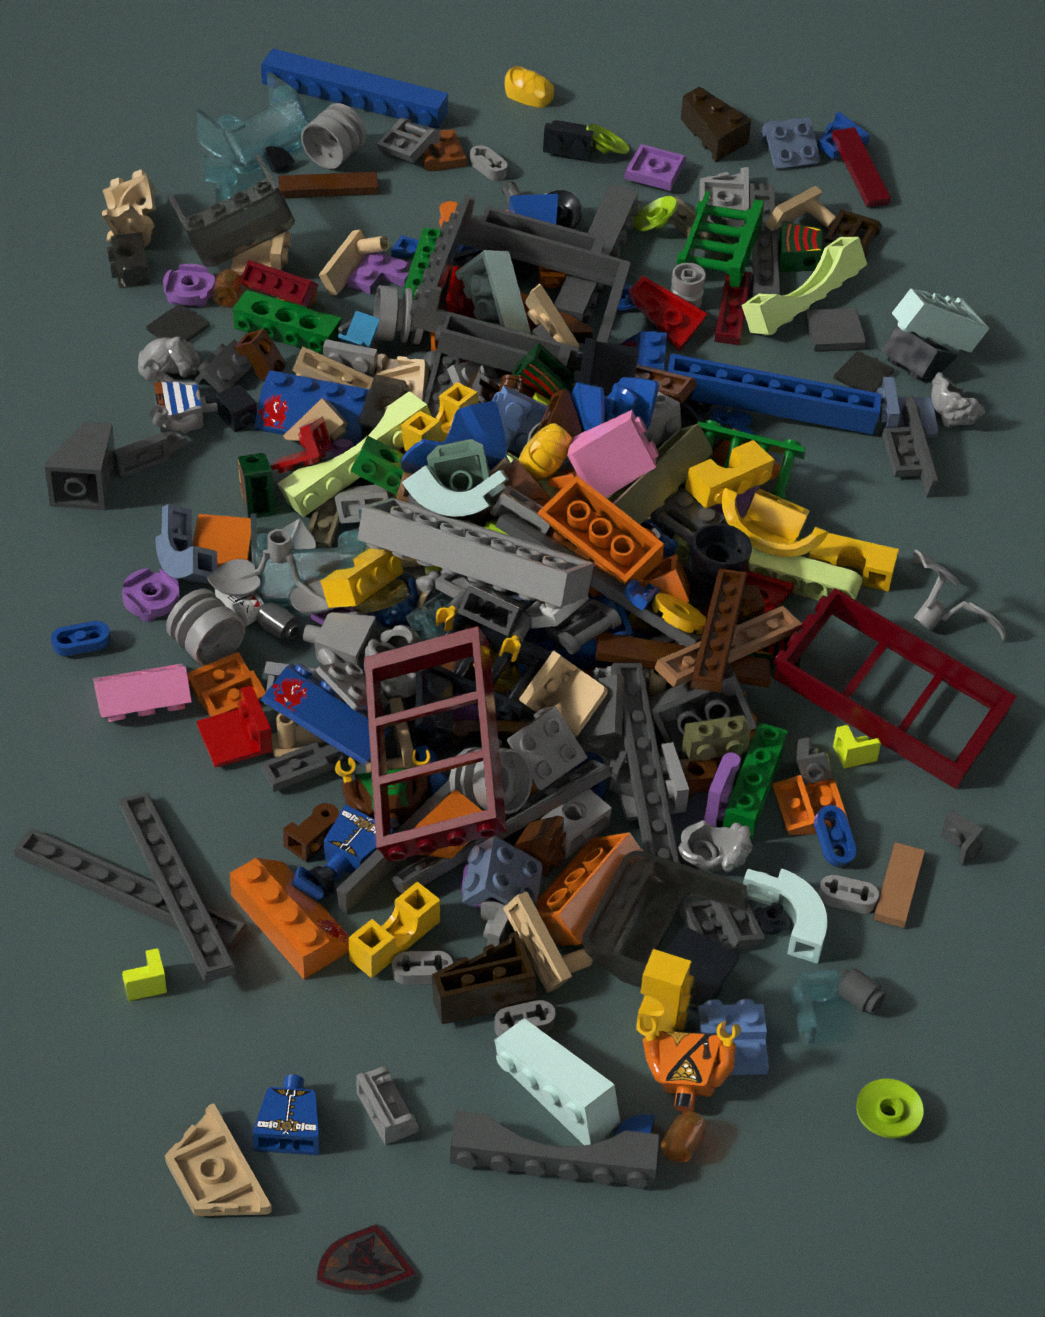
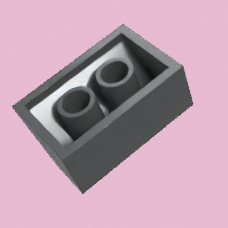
M731 663L727 665L721 692L691 688L690 680L677 687H672L648 697L651 713L665 743H674L679 759L681 758L686 723L744 715L749 730L757 728Z

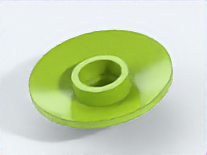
M588 124L586 130L594 131L593 140L597 143L595 145L597 150L604 154H608L609 151L619 154L628 153L629 147L620 137L601 126Z
M665 196L654 200L646 205L638 216L636 215L633 226L638 231L664 227L678 206L677 200L673 196Z
M883 1078L868 1083L860 1091L856 1102L857 1115L862 1124L872 1133L884 1138L896 1139L912 1134L920 1126L924 1114L923 1103L918 1093L906 1083L895 1079ZM884 1112H889L893 1116H888L884 1114Z

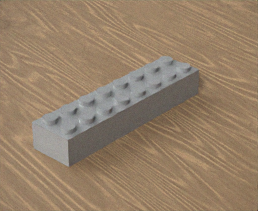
M395 498L365 505L362 508L357 540L368 543L367 546L372 549H387L392 551V555L396 557H411L417 559V563L420 565H435L441 567L444 573L452 575L462 574L468 576L467 579L471 582H486L492 584L495 590L503 592L513 591L519 593V597L522 599H537L545 602V606L553 609H562L563 606L576 603V601L588 597L594 567L593 562L451 516L441 515Z

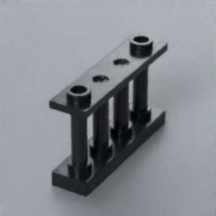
M461 614L454 615L453 628L450 631H446L444 635L478 626L489 641V649L498 654L500 653L503 641L509 638V636ZM525 639L520 643L521 648L515 661L526 668L508 698L494 691L495 712L501 718L509 721L523 720V705L519 703V698L552 653ZM504 652L502 657L498 656L491 667L493 687L508 662L511 661L513 654ZM474 656L462 659L455 672L440 665L423 670L452 680L453 692L459 695L477 691L476 682L465 678L474 664Z

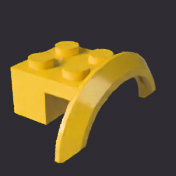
M726 487L724 488L722 509L728 525L743 531L751 540L752 547L759 551L785 557L803 555L818 547L829 533L826 530L815 527L809 536L797 541L810 510L760 488L755 493L747 514L741 519L736 505L738 492Z

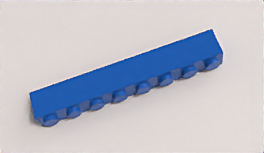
M273 48L261 63L262 84L397 119L406 118L413 123L438 129L448 113V93Z
M670 354L667 372L694 378L697 383L691 400L873 435L880 414L882 395L880 393Z

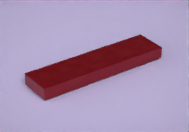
M856 128L833 130L831 137L866 207L889 204L891 197Z
M248 260L239 284L308 309L319 285L311 280Z
M745 271L740 287L729 286L730 275H726L714 342L740 345L745 318L742 305L748 301L752 272Z

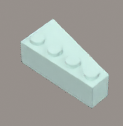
M484 250L455 272L458 280H462L465 285L463 291L466 298H470L475 306L473 312L476 319L531 334L509 251Z
M910 288L892 312L899 321L897 325L907 333L915 332L923 339L932 338L940 345L948 344L956 351L962 349L971 353L990 329L963 298L958 297L954 301L955 299L952 296L947 295L943 298L938 293L931 295L927 291Z
M525 1018L495 1039L496 1060L504 1071L509 1072L583 1145L595 1144L614 1136L621 1124L615 1084Z

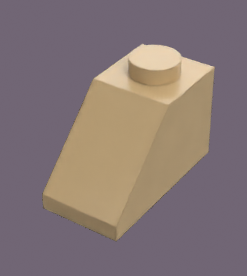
M322 398L283 437L286 440L299 441V427L315 418L323 416L330 439L335 441L347 432L345 427L349 422L327 399Z

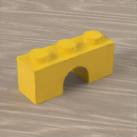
M456 382L439 396L440 407L435 418L419 411L404 422L401 428L405 451L407 452L413 445L423 439L437 442L446 440L454 414L463 407L478 404V392Z
M752 440L732 449L728 468L717 465L712 459L690 467L685 489L707 509L715 504L722 503L725 487L738 492V494H743L755 486L765 484L772 475L774 459Z
M828 533L824 541L809 552L808 558L838 567H854L862 573L861 586L889 592L899 549Z
M369 548L353 559L355 567L336 570L322 579L320 582L328 608L357 606L402 575L404 571L400 557L392 555V551L387 549Z
M417 881L395 899L394 911L382 926L371 919L349 937V960L370 978L375 977L392 962L397 954L405 952L440 922V899Z
M653 949L642 976L640 993L645 996L638 1011L637 1021L642 1016L644 1027L652 1029L651 1017L653 1015L656 1016L659 1020V1026L655 1031V1035L658 1037L659 1031L683 1032L689 1015L687 1013L691 1000V994L689 993L694 981V976L689 974L691 961Z

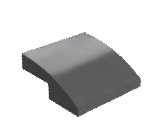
M741 889L714 891L710 900L682 902L678 909L688 928L735 953L759 945L766 939Z

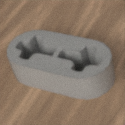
M478 145L471 148L470 164L490 180L499 181L506 178L507 162L487 146Z
M838 875L824 877L818 892L825 905L860 914L873 912L877 907L879 891L873 884ZM830 889H837L836 894L830 893ZM861 895L868 896L867 901L861 900Z
M444 951L401 952L392 960V976L396 982L404 985L432 984V974L437 972L435 964H441L443 969L453 964V960ZM403 965H409L410 971H403Z
M536 1000L500 1009L495 1016V1033L499 1037L510 1029L507 1024H504V1021L510 1020V1023L515 1025L523 1018L544 1033H547L555 1024V1008L547 1001ZM541 1013L542 1017H546V1020L540 1021V1018L535 1015Z

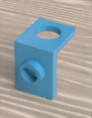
M355 311L347 334L339 333L338 338L343 343L370 348L378 329L379 318Z

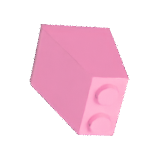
M631 410L574 436L570 442L567 456L578 477L606 498L656 468V457L659 456L654 442H648L644 434L646 427L640 416L635 417Z

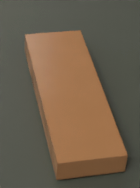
M897 842L894 843L873 920L901 928L905 927L925 850Z

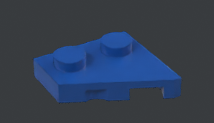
M839 111L835 114L834 121L828 124L826 131L819 137L817 147L834 159L841 155L831 137L833 130L855 127L863 144L869 143L870 134Z

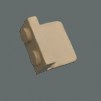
M276 221L273 240L237 239L231 273L242 276L248 260L283 271L284 264L288 263L287 247L291 246V232H287L286 221Z
M553 651L519 700L535 712L542 708L556 706L573 735L577 737L606 697L608 689Z

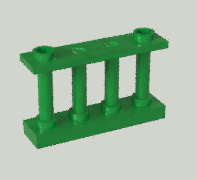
M705 191L702 201L697 203L696 218L684 250L678 253L677 265L681 263H694L702 268L726 272V275H730L729 286L740 287L764 220V201L754 199L751 209L746 211L710 205V192ZM712 215L742 220L745 226L741 225L739 228L706 221L708 216ZM702 232L737 237L739 243L735 242L733 245L700 239ZM696 249L731 254L733 260L729 259L726 262L694 256Z
M706 420L705 423L698 421L697 424L702 428L711 448L715 438L731 442L724 468H728L732 449L752 440L767 453L772 451L784 454L775 490L771 494L791 502V499H787L785 492L795 457L804 459L806 455L805 447L801 446L800 442L790 439L782 442L721 427L720 423L712 420ZM686 482L681 484L682 488H685Z

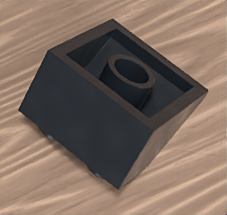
M896 325L881 350L889 356L887 360L897 367L905 366L909 369L907 373L919 381L922 378L932 380L937 373L942 372L958 356L943 345L936 343L932 338L923 339L912 331L907 333L898 325Z

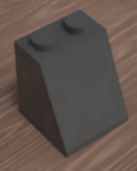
M84 422L47 460L44 467L50 506L106 510L115 473L113 456L115 444L112 424Z

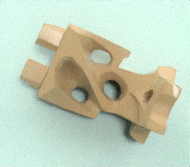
M141 169L133 172L131 180L125 182L123 178H116L110 181V187L103 189L108 209L102 211V217L111 229L107 234V241L119 244L129 250L145 248L151 241V234L155 227L154 222L147 214L156 209L154 197L157 194V189L144 170Z

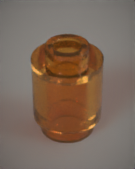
M225 269L216 277L212 297L219 306L232 307L238 302L241 279L236 271Z
M687 1110L681 1115L676 1116L662 1139L661 1147L664 1150L665 1156L671 1161H690L706 1134V1122L699 1114Z

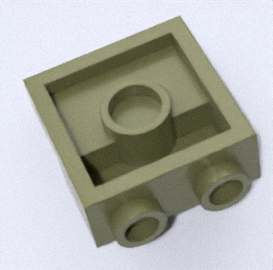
M745 716L686 723L680 759H688L689 761L709 760L711 758L723 757L726 753H735L742 759V754L748 752L751 735Z

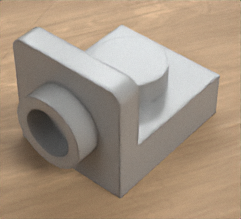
M488 899L481 903L480 921L486 923L483 937L487 938V946L490 944L497 946L505 942L512 925L503 910L506 905L500 901Z

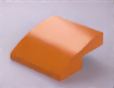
M198 514L193 546L217 551V568L223 563L234 559L249 561L251 554L250 545L255 528L254 518Z
M239 651L187 673L189 687L210 716L238 709L237 702L241 701L240 688L252 685L258 700H261L266 693L254 670L249 671Z
M798 775L772 784L788 835L817 834L814 818L824 806H837L846 815L834 777L831 780L804 784L802 776ZM825 820V824L832 828L831 822Z

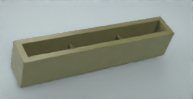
M699 424L678 429L657 449L659 456L656 457V468L606 498L638 524L648 521L651 518L650 514L654 510L661 508L665 504L664 500L678 492V486L687 481L689 468L704 462L713 453Z

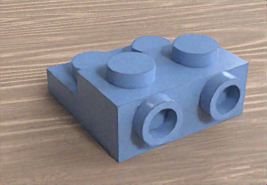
M503 385L501 391L494 395L492 401L498 405L507 449L520 454L527 444L529 432L534 425L541 422L548 405Z
M713 999L706 1001L704 1005H698L696 1017L697 1034L717 1035V1026L725 1020V1030L729 1035H732L734 1024L737 1023L741 1027L740 1035L733 1039V1042L736 1043L734 1070L730 1075L768 1074L769 1063L766 1047L767 1028L764 1004H755L751 999H742L736 1005H723L720 1000Z

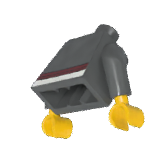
M468 585L448 604V608L443 607L437 610L435 626L444 622V630L450 631L453 628L454 615L461 614L509 636V638L503 641L499 655L502 657L504 652H509L513 654L511 662H514L521 648L520 643L523 642L532 621L529 614L524 611L525 603L490 587Z

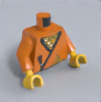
M653 1015L651 1017L653 1028L647 1029L643 1025V1018L641 1016L637 1021L636 1027L638 1032L645 1036L643 1038L645 1058L655 1081L659 1082L667 1093L676 1094L675 1110L693 1112L695 1097L712 1096L715 1088L720 1087L733 1072L736 1054V1043L733 1042V1039L740 1035V1025L737 1023L733 1025L732 1035H729L725 1030V1020L717 1026V1035L659 1031L658 1037L655 1035V1031L659 1026L658 1018Z

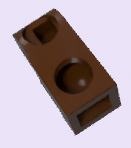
M265 329L246 333L234 347L240 356L245 355L255 368L257 377L263 382L269 370L282 372L286 367L281 353Z
M722 757L689 761L688 759L679 760L689 787L688 799L692 798L693 793L709 792Z
M322 803L317 805L313 809L312 815L299 826L293 822L289 823L283 828V846L307 863L324 847V840L339 815L338 808L330 803Z

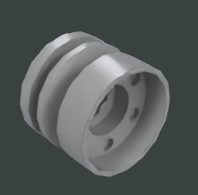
M341 103L331 104L307 124L301 133V143L307 155L316 164L327 169H335L341 165L366 140V128L362 119L353 109Z
M378 286L373 316L379 318V324L374 340L392 342L395 332L399 331L401 343H407L410 332L411 343L420 344L424 330L412 327L414 316L410 315L413 302L411 288H406L402 299H399L397 287ZM417 290L415 291L413 300L416 299Z
M199 589L185 595L174 606L168 616L166 630L169 636L203 667L237 651L245 635V623L230 608L226 607L212 591Z
M467 748L464 749L459 755L482 750V748ZM499 748L505 814H511L520 810L530 795L532 786L531 768L527 759L520 751ZM483 761L451 769L449 777L450 791L452 792L456 789L481 810H488Z

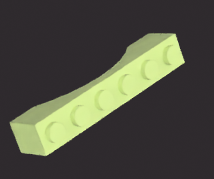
M840 237L825 247L815 271L797 290L782 296L778 294H757L744 303L742 308L750 333H758L763 336L774 334L778 327L791 322L795 315L808 310L812 303L825 298L829 291L842 286V282L846 279L856 276L859 270L867 265L860 238Z
M409 391L387 407L384 416L368 436L399 451L404 447L401 425L419 411L432 416L428 405ZM366 438L343 454L322 463L298 468L277 484L286 503L302 517H305L359 479L360 476L350 470Z

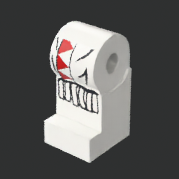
M215 589L216 597L240 617L245 626L257 620L258 612L264 605L262 599L257 594L252 593L238 597L226 595Z

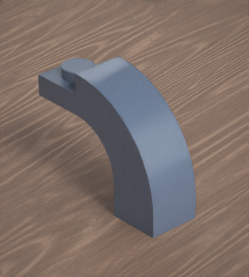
M170 504L163 506L162 534L155 537L156 551L161 567L173 578L202 584L208 583L207 576L217 570V551L193 546L192 509Z

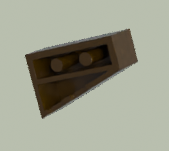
M700 86L683 95L681 120L694 136H698L701 139L704 149L710 150L715 162L749 143L752 119Z
M517 931L509 934V940L497 946L490 944L484 947L483 953L470 960L465 957L432 974L433 1002L441 1024L498 1012L505 1007L536 1001V975Z

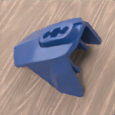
M623 377L618 383H614L612 392L607 397L604 396L602 387L577 382L570 396L582 428L581 431L585 432L631 410L635 417H641L647 431L656 404L659 382L643 378Z
M489 401L468 405L457 410L446 440L437 442L423 439L413 445L401 459L403 471L414 474L425 465H428L427 456L438 445L472 439L484 446L489 470L504 458L509 461L507 457V442L497 403Z

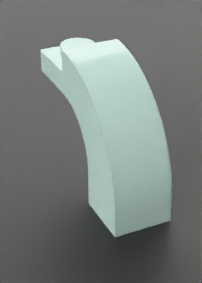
M425 465L402 483L411 496L430 511L445 516H467L491 507L492 504L486 496L490 494L491 497H494L506 488L504 483L509 478L503 470H498L473 489L457 492L444 486L430 466Z
M747 869L742 887L745 898L769 906L774 902L782 904L784 907L783 913L790 919L793 926L787 954L818 964L827 930V913L818 893L804 879L787 870L781 869L778 878L764 872Z

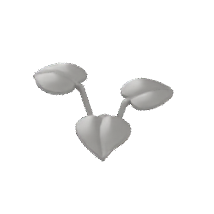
M300 518L283 529H275L269 532L267 536L268 549L263 550V558L256 570L254 564L250 561L234 559L223 563L213 574L207 576L208 582L219 592L241 597L250 595L260 588L261 580L258 575L262 574L268 558L277 564H283L288 561L295 584L298 586L290 593L292 606L298 611L308 614L334 609L328 608L320 582L323 578L313 576L304 583L299 579L294 561L306 560L316 551V541Z
M914 550L912 563L923 565L924 568H930L939 575L928 599L913 617L917 622L932 631L941 619L946 622L951 615L959 610L967 609L988 621L999 631L1002 640L1005 639L1006 632L1000 621L990 612L972 602L963 601L945 613L944 610L947 606L936 598L946 579L957 586L960 582L948 569L938 564L933 558L919 550Z

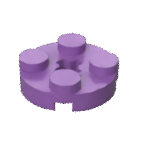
M182 264L178 266L179 270L174 272L169 270L165 274L163 287L167 301L170 304L202 307L208 303V299L215 292V277L213 274H209L207 268L202 265Z
M150 568L138 570L130 574L123 583L122 599L125 608L130 613L140 616V619L143 621L151 622L157 617L168 614L180 601L178 580L169 576L162 569H159L160 573L150 572ZM147 591H149V592H151V593L156 592V594H154V595H146V592H147Z

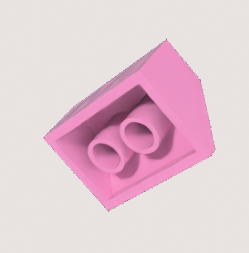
M182 664L93 678L100 716L102 718L107 717L108 722L126 719V713L137 712L138 716L156 714L155 708L167 707L168 711L185 709V703L192 702L186 667Z

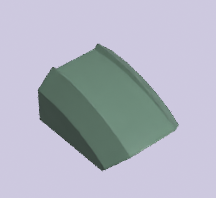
M472 439L438 445L427 456L428 466H430L440 482L447 488L457 492L471 490L491 476L484 446ZM488 494L486 496L487 499L492 505H495V496L491 497V495Z

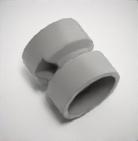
M681 263L677 265L672 272L670 292L700 308L703 301V288L706 276L704 269L694 263Z

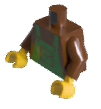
M416 749L412 752V763L416 767L429 763L430 753L428 750H426L427 759L424 762L416 761ZM350 757L348 758L350 771H343L340 761H338L335 771L344 780L341 785L346 805L375 820L372 772L354 774L355 779L353 780L351 774L356 767L354 760ZM412 767L387 770V774L410 769ZM428 776L388 786L391 829L396 831L425 803L428 797Z

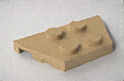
M539 284L531 290L525 302L530 310L528 312L530 319L536 325L541 324L557 342L579 348L575 337L543 286Z
M378 354L372 431L384 416L387 407L409 391L424 401L429 380V365L426 360L408 359L402 356H398L395 360L388 359L386 354Z
M210 1104L205 1109L206 1114L196 1126L192 1124L184 1133L183 1139L175 1143L165 1155L166 1164L194 1216L263 1215L271 1213V1204L215 1104Z

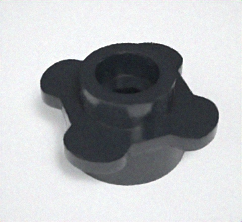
M774 902L771 906L765 908L757 907L754 910V916L759 919L758 924L764 933L770 935L778 934L782 929H787L790 926V919L785 917L782 904Z

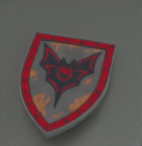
M374 1224L337 1239L324 1251L317 1265L315 1284L345 1294L367 1295L405 1283L416 1278L418 1274L380 1226Z

